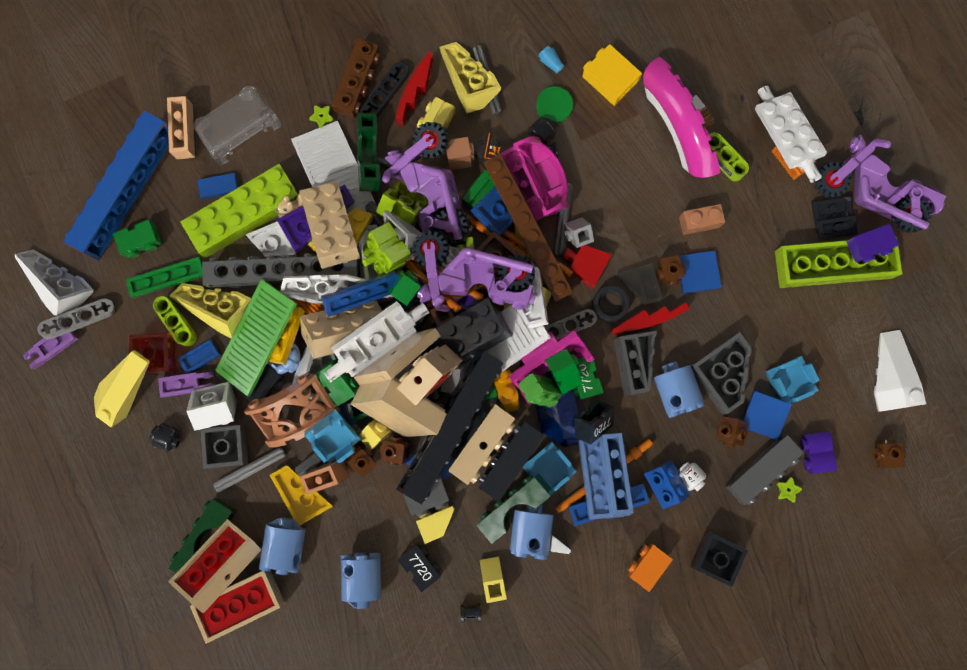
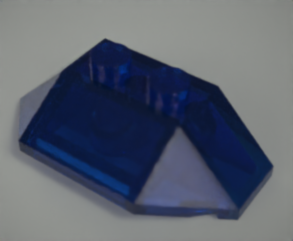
M552 371L547 372L544 377L552 378L554 381L551 375ZM573 389L563 394L558 399V403L553 407L535 404L542 433L563 447L579 444V439L575 438L574 418L579 413Z

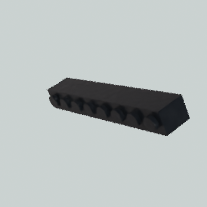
M477 350L443 408L447 415L438 434L427 435L396 490L421 505L429 498L431 488L440 479L444 465L450 462L451 453L461 443L462 434L470 427L474 414L480 410L482 400L491 391L494 379L501 374V367L504 364L502 361L485 350Z

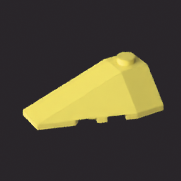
M457 42L440 46L441 55L466 114L483 109L501 90L495 75L491 71H486L482 64L470 57V53Z
M182 283L169 295L175 302L229 338H232L251 300L250 297L236 291L228 293L222 292L221 289L217 288L209 290L204 289L203 286Z
M133 350L99 383L94 396L95 414L97 418L108 426L113 427L127 418L150 363L148 359Z

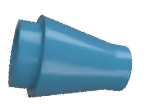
M549 45L538 55L540 61L555 71L556 74L565 67L555 49Z

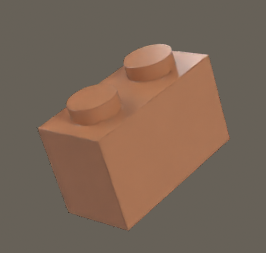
M468 137L451 139L450 143H448L449 148L446 149L449 170L472 167L471 161L474 160L473 143H469Z
M721 204L684 211L679 217L683 235L717 229L725 223Z
M335 460L311 469L301 475L300 479L308 495L337 485L348 478L350 474L344 461L338 463Z

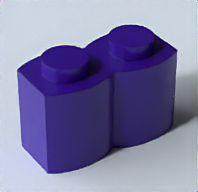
M830 432L802 435L800 447L805 452V459H803L805 470H808L809 474L837 471Z

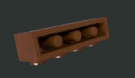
M357 38L331 103L334 112L353 119L362 108V98L366 97L368 93L369 80H373L375 65L379 64L381 59L378 45Z

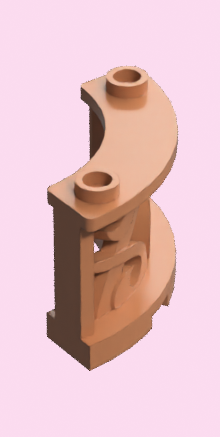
M302 374L295 383L286 389L266 398L254 399L248 404V408L244 410V413L253 418L266 436L267 440L265 443L268 447L287 445V441L293 438L298 441L305 437L304 432L333 410L341 411L333 403L317 379L316 374ZM310 384H312L317 392L312 399H309L311 389L307 393L302 392ZM319 396H320V398L322 399V401L324 402V404H325L324 406H323L322 404H320L319 402H316V401L318 400ZM284 405L303 406L304 408L300 413V423L296 424L288 419H278ZM309 410L308 414H312V416L306 418L305 413Z

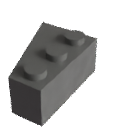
M657 331L621 336L613 340L624 397L650 391L653 370L652 359L655 352L654 341Z

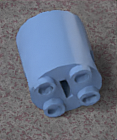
M676 361L662 366L664 374L654 377V381L669 418L704 406V400L691 365L679 368Z
M527 505L526 510H514L509 549L511 554L527 558V554H530L535 559H547L550 548L553 514L542 513L543 505H539L537 508Z
M280 517L266 524L259 570L271 571V569H274L276 574L288 575V572H299L306 529L300 527L295 519Z
M356 552L354 557L353 554L341 555V601L348 602L355 609L369 608L371 601L382 598L381 553H369L368 556L366 552Z

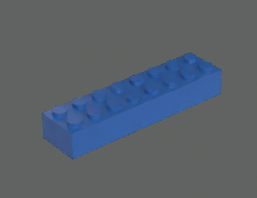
M146 111L137 118L135 127L128 133L126 141L118 149L114 161L108 165L104 177L96 185V190L87 199L83 211L77 215L73 227L66 233L64 243L98 261L101 259L114 237L113 233L117 232L169 148L168 125L163 120Z

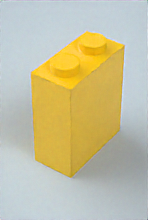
M609 44L605 49L602 47L597 52L596 58L593 61L589 60L585 64L582 77L615 106L639 82L642 73Z

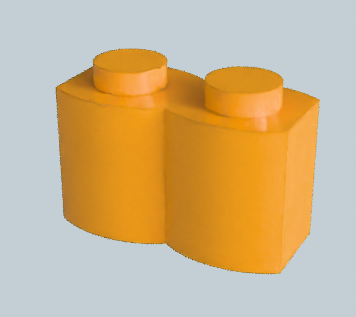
M508 368L495 378L493 383L499 397L501 409L510 413L519 410V398L517 389L509 378L511 372Z

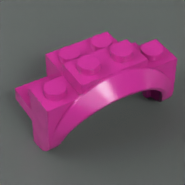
M531 136L514 143L513 147L501 152L536 221L570 207L567 202L568 185L564 169L552 150L541 142L540 137Z
M575 330L565 334L560 340L550 331L548 333L551 335L549 340L521 358L524 365L511 373L509 378L512 383L521 391L518 385L522 380L532 373L543 376L549 371L545 359L564 349H567L570 355L574 354L576 357L584 358L587 362L595 360Z

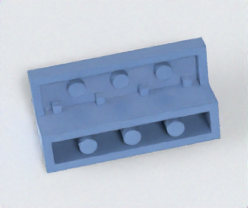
M622 433L602 435L593 444L579 440L589 520L611 519L633 514Z

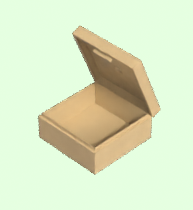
M436 328L414 333L359 372L354 378L360 387L351 405L403 437L437 435L447 415L445 410L427 398L415 406L397 389L401 382L394 378L441 337Z

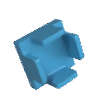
M802 356L765 371L777 398L789 403L798 402L819 391L815 384L819 381L814 367L811 363L806 364Z
M337 409L304 432L305 437L311 443L313 451L324 463L326 461L331 463L335 459L338 463H341L355 452L353 445L361 440L360 436Z
M552 442L546 445L523 466L528 475L534 477L539 473L553 491L559 489L577 472L572 467L570 461Z

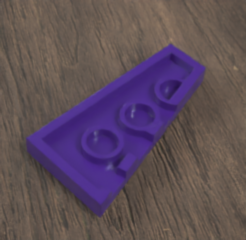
M344 184L339 188L347 210L355 202ZM304 206L277 219L295 253L299 252L312 240Z

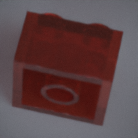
M170 333L128 335L129 354L135 350L150 361L145 375L176 373L175 340Z

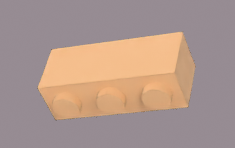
M186 96L167 98L169 152L176 159L195 158L193 104Z

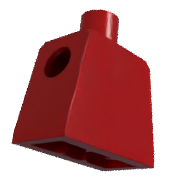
M583 245L578 253L567 248L563 258L572 262L570 269L573 270L572 275L593 290L611 254Z

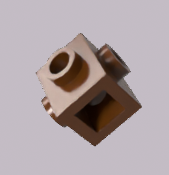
M679 255L662 258L657 262V277L659 280H662V284H669V286L677 285L685 277L686 268L684 263H681Z
M433 306V309H430L432 316L429 319L433 327H439L456 317L457 313L451 308L449 312L438 311ZM442 315L447 316V319L441 321L440 317Z
M721 416L716 439L723 441V445L727 447L743 446L747 437L748 423L739 419Z
M396 435L383 440L380 446L381 460L388 461L390 465H399L410 461L412 441L403 440L401 436Z
M882 440V444H875L873 455L877 468L905 467L906 451L903 448V443H895V440Z
M357 443L353 446L355 452L345 459L347 462L345 465L352 473L356 471L364 478L377 463L372 457V451L366 445L362 447Z

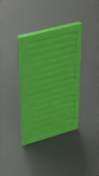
M261 279L215 371L246 396L250 397L297 303L264 279Z

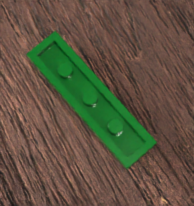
M200 257L126 279L130 297L134 299L203 277L202 259Z

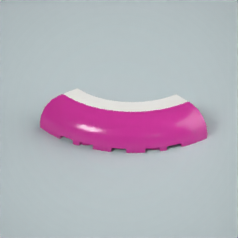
M661 57L656 58L650 62L643 75L647 99L658 110L673 137L682 167L691 175L701 178L721 173L716 152L711 150L708 142L712 140L711 136L708 134L707 129L702 126L705 121L699 109L696 110L691 102L693 101L692 95L687 87L683 86L678 74L673 75L670 72L671 66Z

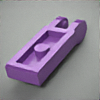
M66 323L62 325L63 327H69ZM73 331L49 340L43 338L33 345V348L27 351L23 357L25 360H29L39 354L40 357L30 364L32 370L36 369L77 341L78 338Z
M189 373L158 378L160 397L191 394L193 390L213 386L215 384L212 383L200 385L199 379L214 377V373Z

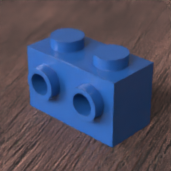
M672 460L658 465L644 474L662 509L681 503L690 496L687 486L682 481Z

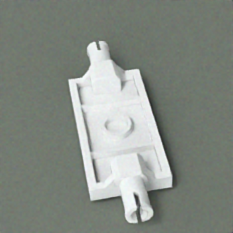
M765 86V89L764 87L760 88L757 93L760 95L763 103L756 105L755 111L789 169L799 167L805 171L811 183L814 182L813 179L818 181L822 175L814 163L818 158L825 156L827 151L791 92L775 98L769 86Z
M396 301L331 347L339 360H337V364L324 371V375L330 383L345 372H349L351 377H354L417 332L414 328L415 322L429 314L428 309L421 303L408 313Z

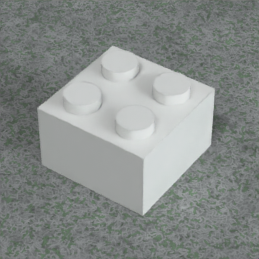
M225 382L191 392L186 412L194 430L206 429L220 424L226 425L234 421L237 399L231 383Z

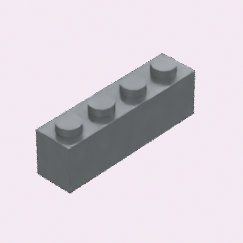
M781 435L778 440L771 444L725 487L740 504L751 505L757 500V495L761 491L765 492L772 486L771 482L774 479L784 476L787 472L786 469L790 465H796L801 460L800 456L804 452L788 435Z

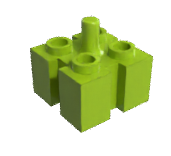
M400 179L393 185L392 189L389 188L383 193L376 212L384 217V211L388 210L412 226H415L419 218L418 213L428 206V199L421 193L410 192L405 182Z
M389 222L369 232L368 241L364 243L362 248L363 254L366 257L362 260L364 266L375 263L374 269L381 276L393 271L398 272L402 270L405 261L411 255L404 242H400L397 238L398 234Z

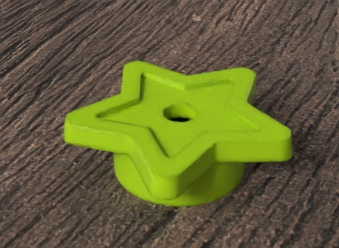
M315 105L314 114L310 116L309 120L317 122L319 128H322L328 122L333 121V118L329 115L330 107L320 108Z
M789 477L786 482L776 483L779 488L778 499L788 498L792 503L796 500V494L802 490V488L794 484L792 477Z

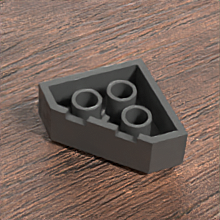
M740 332L691 365L696 380L722 415L730 413L744 403L749 356H751L752 348Z

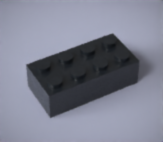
M486 298L437 327L436 330L441 337L431 344L428 350H434L437 346L440 348L446 344L463 360L458 365L461 366L473 359L477 350L487 351L511 337L512 333L498 304L493 303L492 299Z
M526 422L522 425L518 423L512 432L515 435L511 441L507 439L501 448L504 452L500 457L495 456L489 465L492 467L488 474L484 472L478 481L481 484L479 489L498 502L545 436Z

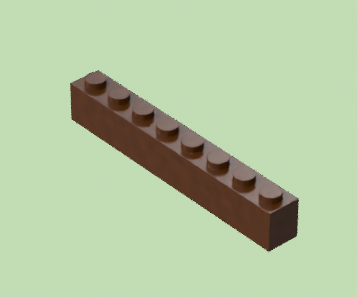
M500 153L485 161L483 164L532 258L540 269V273L555 302L573 293V290L503 156Z

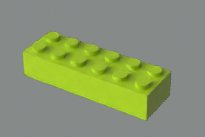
M278 164L182 220L181 224L198 253L207 258L279 215L277 207L287 195L290 201H294L298 196V192L281 165Z
M847 241L781 246L775 251L779 288L893 279L902 275L899 247L893 248L894 252L882 257L881 254L875 255L876 259L864 263L862 260L855 263Z

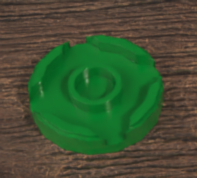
M553 86L546 88L537 98V113L541 118H548L553 123L564 122L572 112V97L561 87Z

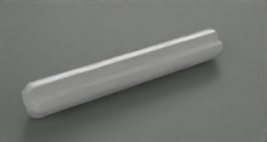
M278 448L218 480L213 484L215 490L221 492L286 456L283 448Z

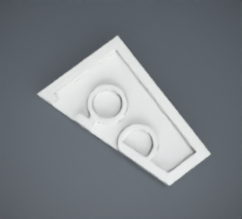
M278 222L246 234L265 257L274 255L278 256V258H285V255H296ZM281 265L278 268V271L280 273H283L286 269V266ZM301 265L297 267L298 273L303 272Z
M538 267L534 268L535 279L532 284L533 292L536 293L534 304H529L528 309L523 308V310H519L529 329L548 324L541 274Z

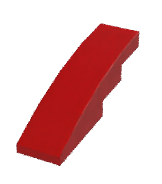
M432 52L427 53L407 83L395 117L396 124L399 126H404L408 109L415 110L419 93L426 95L433 65Z
M686 302L671 312L664 306L650 316L646 310H643L614 328L610 333L611 335H620L646 330L668 322L685 313L690 308Z

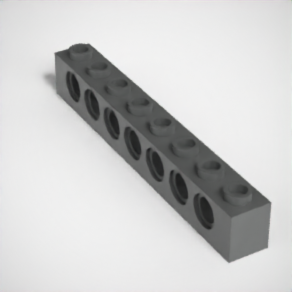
M290 254L285 255V258L270 255L266 256V259L250 256L247 257V260L230 257L228 261L211 258L209 262H202L203 285L207 287L258 285L261 279H264L270 285L282 284L284 276L347 274L360 278L359 259L343 263V268L340 271H335V265L324 268L320 272H316V266L319 264L316 254H304V257ZM300 264H304V265H305L304 271L301 272V273H298V272H297V267H298ZM281 265H285V271L279 274L278 268ZM262 266H266V272L260 275L259 269ZM243 267H247V273L241 276L240 270ZM228 268L227 275L222 276V270Z

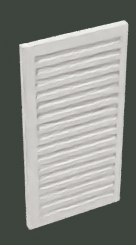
M338 121L291 139L312 187L338 181L339 187L345 184L355 202L346 210L347 214L355 207L367 211L365 209L366 204L370 201L375 203L371 192L359 191L358 164Z
M512 305L501 312L512 336L486 351L504 363L501 367L502 372L551 338L544 325L529 329L519 310L512 308ZM471 360L460 366L464 367L463 371H466Z

